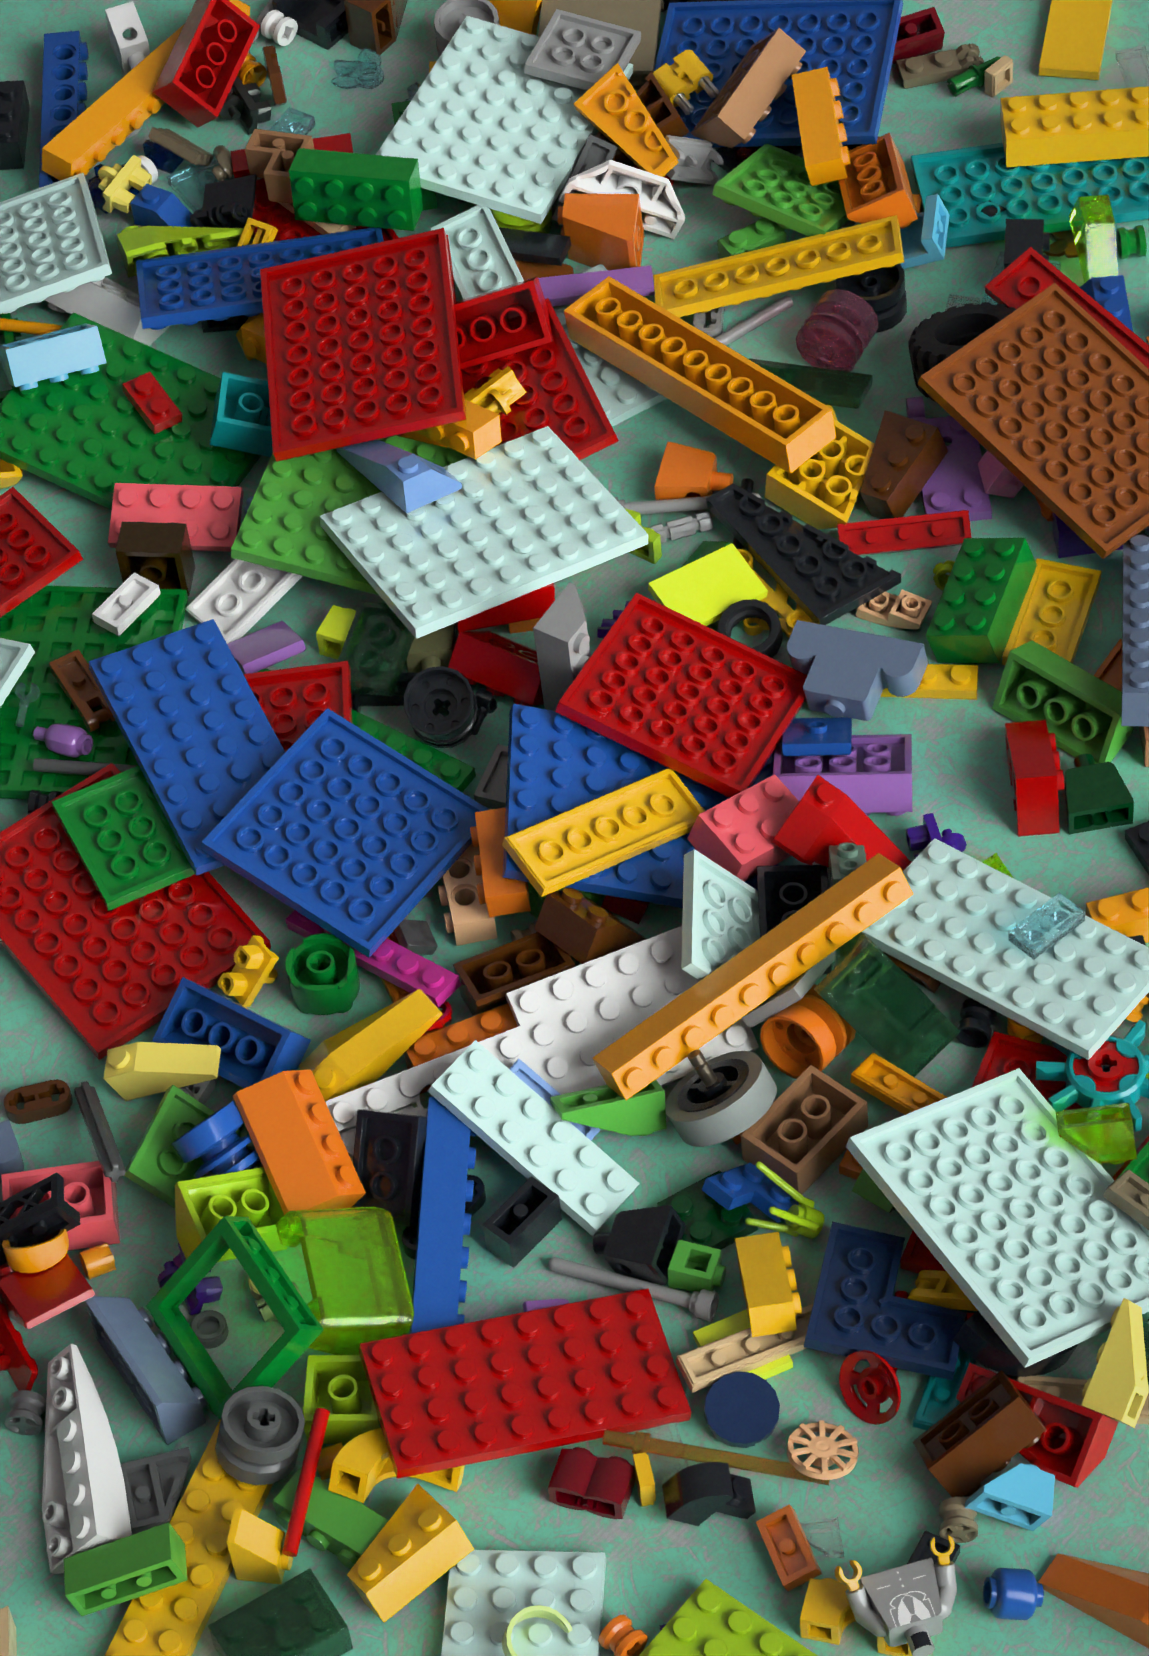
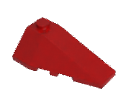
M819 775L813 780L771 841L798 861L811 866L813 863L828 867L829 846L846 842L863 845L866 862L880 853L900 866L902 872L911 864V861L847 794Z
M969 1363L956 1399L960 1402L964 1401L997 1373ZM1009 1378L1046 1428L1041 1434L1040 1439L1033 1446L1023 1448L1019 1453L1032 1465L1039 1467L1040 1470L1054 1474L1056 1480L1078 1488L1105 1458L1118 1421Z

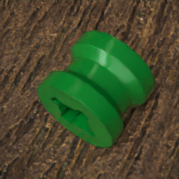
M1137 225L1134 229L1126 230L1124 227L1117 228L1116 241L1120 259H1126L1129 255L1133 254L1139 257L1146 256L1147 245L1143 225Z

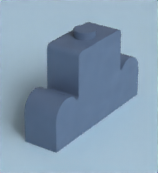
M800 620L796 621L787 643V651L792 668L807 675L803 690L808 708L812 711L827 713L833 717L843 716L869 721L874 714L884 688H888V691L897 697L911 695L919 687L928 665L923 643Z

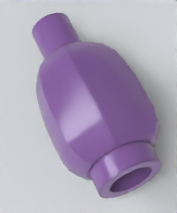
M54 724L48 729L38 726L34 730V739L44 741L49 750L68 757H79L82 754L88 755L93 747L92 736L87 735V732L81 727L68 724Z

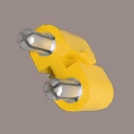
M690 49L675 56L672 65L669 66L665 63L653 72V75L673 106H679L686 115H689L694 110V107L688 101L691 92L695 91L698 94L705 90L711 98H714L719 93V90L712 83L713 74L693 50Z

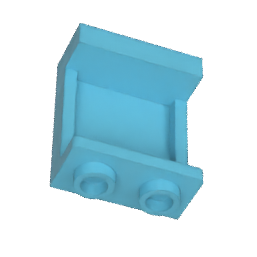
M938 194L926 196L924 212L917 213L918 220L913 221L910 226L900 229L904 263L900 264L903 269L944 260L950 215Z

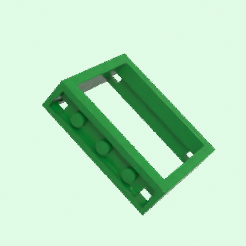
M224 1216L146 1305L154 1318L155 1325L163 1332L171 1344L174 1355L182 1361L190 1374L191 1381L200 1389L209 1403L211 1412L219 1420H221L225 1403L234 1393L247 1387L266 1386L272 1388L324 1330L249 1217ZM229 1248L285 1330L233 1390L178 1308Z

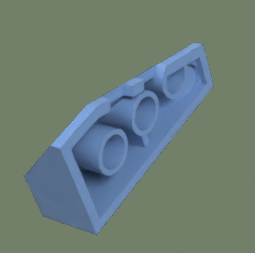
M380 440L336 448L342 457L406 514L462 489V483L443 467Z

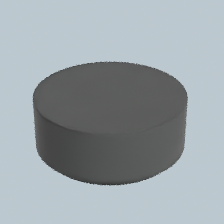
M206 1310L200 1312L191 1321L190 1326L205 1349L220 1346L228 1337L229 1330L226 1319L217 1311Z

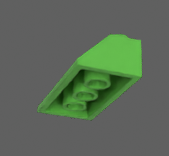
M1033 640L1009 652L992 709L1014 722L1046 720L1048 732L1055 733L1056 746L1075 758L1081 754H1091L1094 757L1095 764L1111 762L1130 737L1135 727L1121 726L1122 692Z

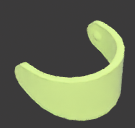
M536 1605L524 1608L511 1619L503 1634V1653L505 1656H517L511 1643V1633L513 1627L522 1620L534 1617L545 1618L554 1622L566 1633L572 1631V1627L564 1616L550 1607Z

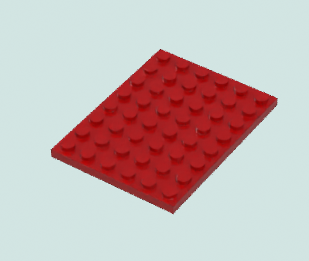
M444 228L260 269L272 446L276 462L467 420L448 243Z
M110 763L0 832V943L98 1060L107 1056L108 1049L124 1045L161 1021L182 977L210 989L218 984L217 982L223 973L232 971L236 964L234 962V953L239 946H247L253 935L261 936L266 947L269 950L271 949L270 940L209 871L197 876L194 874L115 909L107 910L52 807V801L121 773L113 763Z

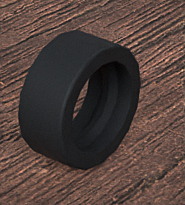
M756 599L741 600L728 607L718 622V632L731 638L733 627L740 621L747 618L762 619L767 622L770 628L769 636L762 644L752 649L773 658L781 647L783 637L782 627L776 611L767 603Z

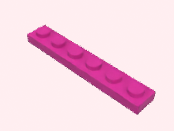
M295 910L285 919L288 929L305 938L314 934H331ZM386 939L369 958L351 947L354 950L358 966L409 993L421 989L438 1008L461 986L457 974L389 939Z

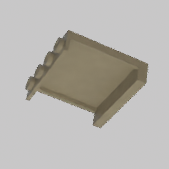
M542 0L538 37H541L556 9L641 31V41L629 61L630 64H633V74L629 82L635 90H639L646 83L645 78L648 74L654 72L661 9H664L663 0Z

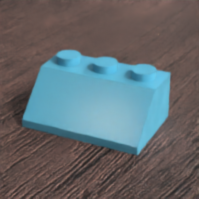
M87 323L0 345V362L9 385L13 387L19 386L20 391L38 387L37 381L48 378L50 383L69 379L68 373L79 370L81 375L99 371L98 365L106 363L98 327Z

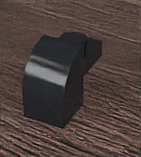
M705 1462L695 1464L680 1470L662 1485L666 1517L670 1520L699 1526L715 1512L748 1519L756 1512L751 1480L730 1474L728 1463Z

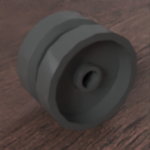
M247 1387L234 1393L225 1403L215 1447L218 1463L227 1474L240 1482L248 1484H274L286 1478L295 1468L305 1425L302 1408L293 1397L271 1387Z

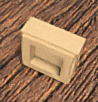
M1006 55L985 70V94L992 98L1013 83V59Z

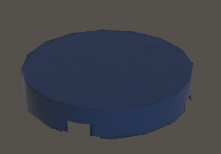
M738 1371L724 1375L712 1384L705 1398L704 1417L706 1424L712 1430L711 1433L717 1440L731 1447L748 1448L771 1436L778 1423L780 1403L776 1391L767 1380L754 1373Z

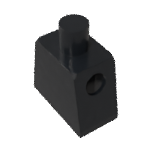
M672 1205L621 1211L616 1215L610 1232H597L594 1235L593 1250L596 1254L604 1255L605 1260L617 1274L659 1285H666L668 1281V1268L677 1242L682 1240L686 1225Z

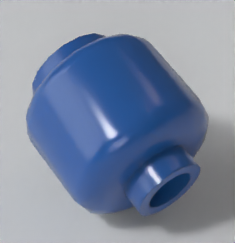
M997 1568L991 1577H987L984 1581V1606L990 1609L992 1615L996 1618L1028 1620L1033 1616L1036 1607L1042 1606L1044 1598L1043 1586L1041 1583H1037L1031 1570Z

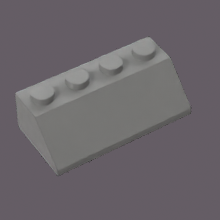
M570 582L533 627L544 708L556 711L559 700L591 657L590 637L588 635L585 614L576 585Z

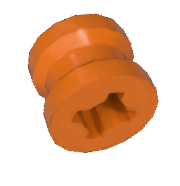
M625 1614L613 1618L603 1628L598 1642L604 1649H611L614 1652V1656H639L647 1645L648 1636L640 1629L635 1630L632 1627V1620Z

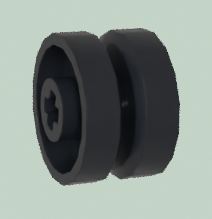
M901 264L836 279L839 316L842 322L853 330L864 333L882 332L900 323L907 313L905 272Z

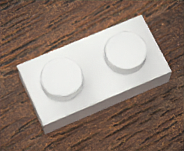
M134 572L92 613L94 623L120 636L161 595L159 585Z

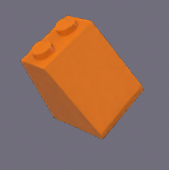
M565 193L564 205L558 207V225H563L561 235L569 236L571 240V246L567 253L568 259L592 268L602 264L607 270L641 267L645 235L639 194Z

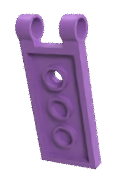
M922 396L906 398L907 417L938 427L944 442L951 443L946 446L948 453L921 490L924 513L935 514L968 510L970 521L992 519L989 494L985 493L978 467V462L982 458L979 442L952 416L926 419Z

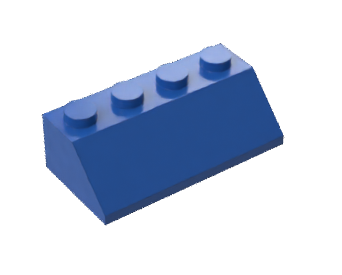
M182 977L152 1039L156 1043L218 1045L221 1048L218 1075L243 1088L282 1071L297 1070L311 1042L310 1039Z

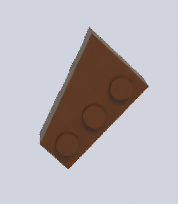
M885 410L860 490L871 516L879 519L904 516L948 453L938 427Z

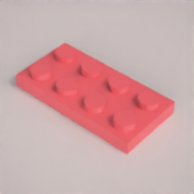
M115 483L108 544L110 548H116L122 522L182 523L187 525L192 550L231 552V547L240 529L244 491L242 487Z

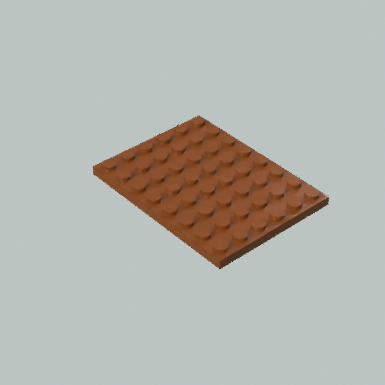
M1056 283L920 376L918 385L1102 559L1149 526V369Z

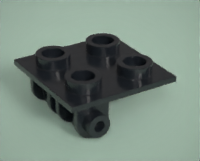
M257 175L205 184L203 209L196 210L190 216L191 224L196 227L244 228L248 217H253Z

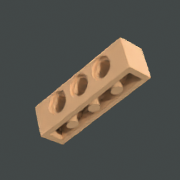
M473 844L464 851L440 878L443 880V885L438 886L441 907L448 905L449 912L443 913L447 934L454 933L456 946L497 938L495 917H489L487 905H480L477 884L483 883L482 875H476L473 855H478L480 852L479 847L473 848Z

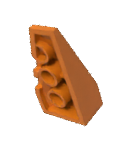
M1058 1553L1038 1581V1583L1042 1584L1043 1590L1149 1649V1573Z

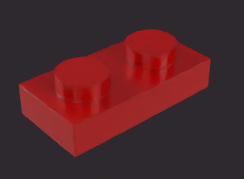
M151 372L122 384L123 393L154 434L182 422L181 411Z

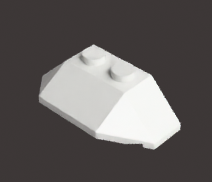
M608 160L569 178L559 196V202L564 203L565 193L639 194L644 230L675 239L685 222V214L669 179L613 160Z

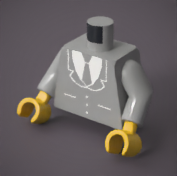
M947 1535L949 1548L943 1553L936 1550L935 1537H932L930 1540V1549L938 1559V1562L935 1564L931 1557L861 1577L862 1568L860 1564L855 1560H850V1565L853 1568V1576L850 1579L845 1578L841 1566H837L834 1572L835 1577L839 1582L847 1585L848 1589L845 1593L855 1620L875 1636L884 1637L886 1643L891 1647L908 1643L912 1656H928L933 1653L935 1647L931 1636L938 1635L943 1631V1620L951 1615L957 1593L954 1562L949 1559V1555L953 1552L955 1545L951 1536Z

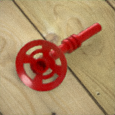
M897 1291L894 1296L907 1299L909 1294L905 1291ZM859 1350L845 1358L840 1368L839 1383L842 1396L849 1409L864 1422L879 1425L888 1422L897 1414L901 1403V1390L896 1376L898 1368L891 1367L883 1357L869 1350ZM860 1360H868L869 1367L865 1368L861 1373L854 1371L856 1364ZM854 1385H856L861 1398L868 1404L867 1407L858 1398ZM890 1397L893 1401L891 1407L886 1412L880 1413V1403L887 1401Z

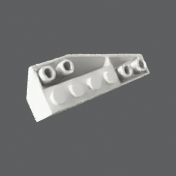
M69 1344L48 1362L42 1519L44 1522L50 1573L54 1574L64 1573V1558L132 1535L125 1483L117 1447L92 1377L77 1345Z

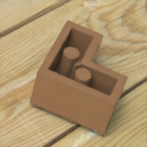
M254 129L245 147L250 175L256 174L257 177L265 179L269 201L293 204L289 169L298 148L314 149L312 136Z

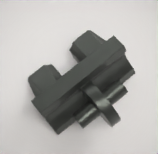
M236 77L232 86V94L227 96L220 115L226 120L239 119L247 133L252 134L254 129H257L258 123L271 120V106L268 101L260 102L261 93L256 83L243 85L240 78Z

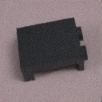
M344 0L272 1L273 10H278L284 14V17H290L297 22V35L327 50L349 33Z

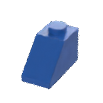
M146 184L130 203L135 225L196 227L190 222L192 213L172 192Z

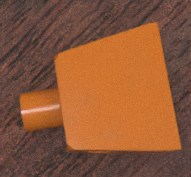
M667 441L654 486L655 500L711 496L713 491H720L733 484V473L718 472L717 456L713 452Z

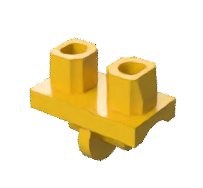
M507 366L503 370L497 369L490 374L488 382L480 388H472L465 393L464 399L499 414L503 412L507 415L511 412L509 406L523 396L526 391L517 380L513 370Z
M253 935L247 946H239L234 953V962L236 964L231 972L221 975L217 982L218 986L227 996L235 997L242 1006L250 1007L263 984H271L277 978V971L273 967L279 957L266 947L261 936Z

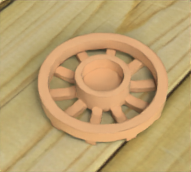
M824 1420L806 1425L802 1423L789 1436L787 1457L796 1470L808 1477L821 1480L837 1479L849 1474L856 1466L859 1455L858 1441L844 1430L845 1427L841 1424L836 1426L825 1423ZM813 1432H819V1436L816 1437ZM825 1432L830 1433L831 1435L827 1437L825 1436ZM806 1434L809 1437L810 1441L805 1438H802L801 1436ZM837 1437H840L841 1439H843V1440H839V1441H837V1442L835 1441V1439H836ZM798 1443L806 1447L794 1449L793 1445ZM849 1446L851 1451L838 1448ZM807 1454V1459L802 1462L797 1456ZM837 1455L849 1457L851 1459L849 1462L845 1464ZM811 1464H813V1465H815V1466H817V1467H822V1470H819V1469H816V1468H813V1467H809V1466H810ZM833 1464H836L839 1467L833 1470H828V1467L832 1466Z

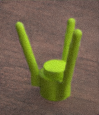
M758 1161L756 1168L799 1204L792 1205L788 1212L776 1207L769 1208V1213L784 1219L786 1224L754 1218H746L745 1223L759 1228L784 1232L794 1237H797L799 1234L809 1239L817 1237L823 1228L825 1217L821 1211L814 1209V1201L804 1197L770 1168Z

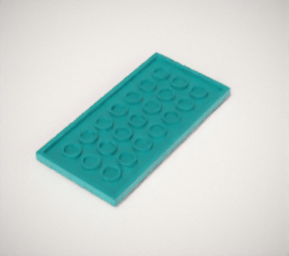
M1003 143L911 156V166L918 194H920L923 212L925 210L926 196L938 194L950 215L946 248L1005 240L1006 219H1044V232L1050 233L1074 230L1084 224L1102 226L1149 219V157L1006 167ZM999 205L1006 208V210L1001 212ZM986 206H994L997 209V214L989 217L981 212V210Z

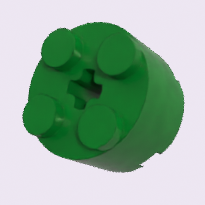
M314 934L302 939L303 943L295 950L293 946L288 952L285 961L291 996L297 1008L302 1013L315 1015H330L349 1011L360 990V978L354 950L333 934Z

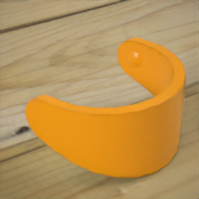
M61 1229L57 1236L40 1244L16 1248L10 1246L9 1240H3L2 1247L10 1268L21 1273H36L53 1267L65 1257L69 1248V1239L66 1229Z

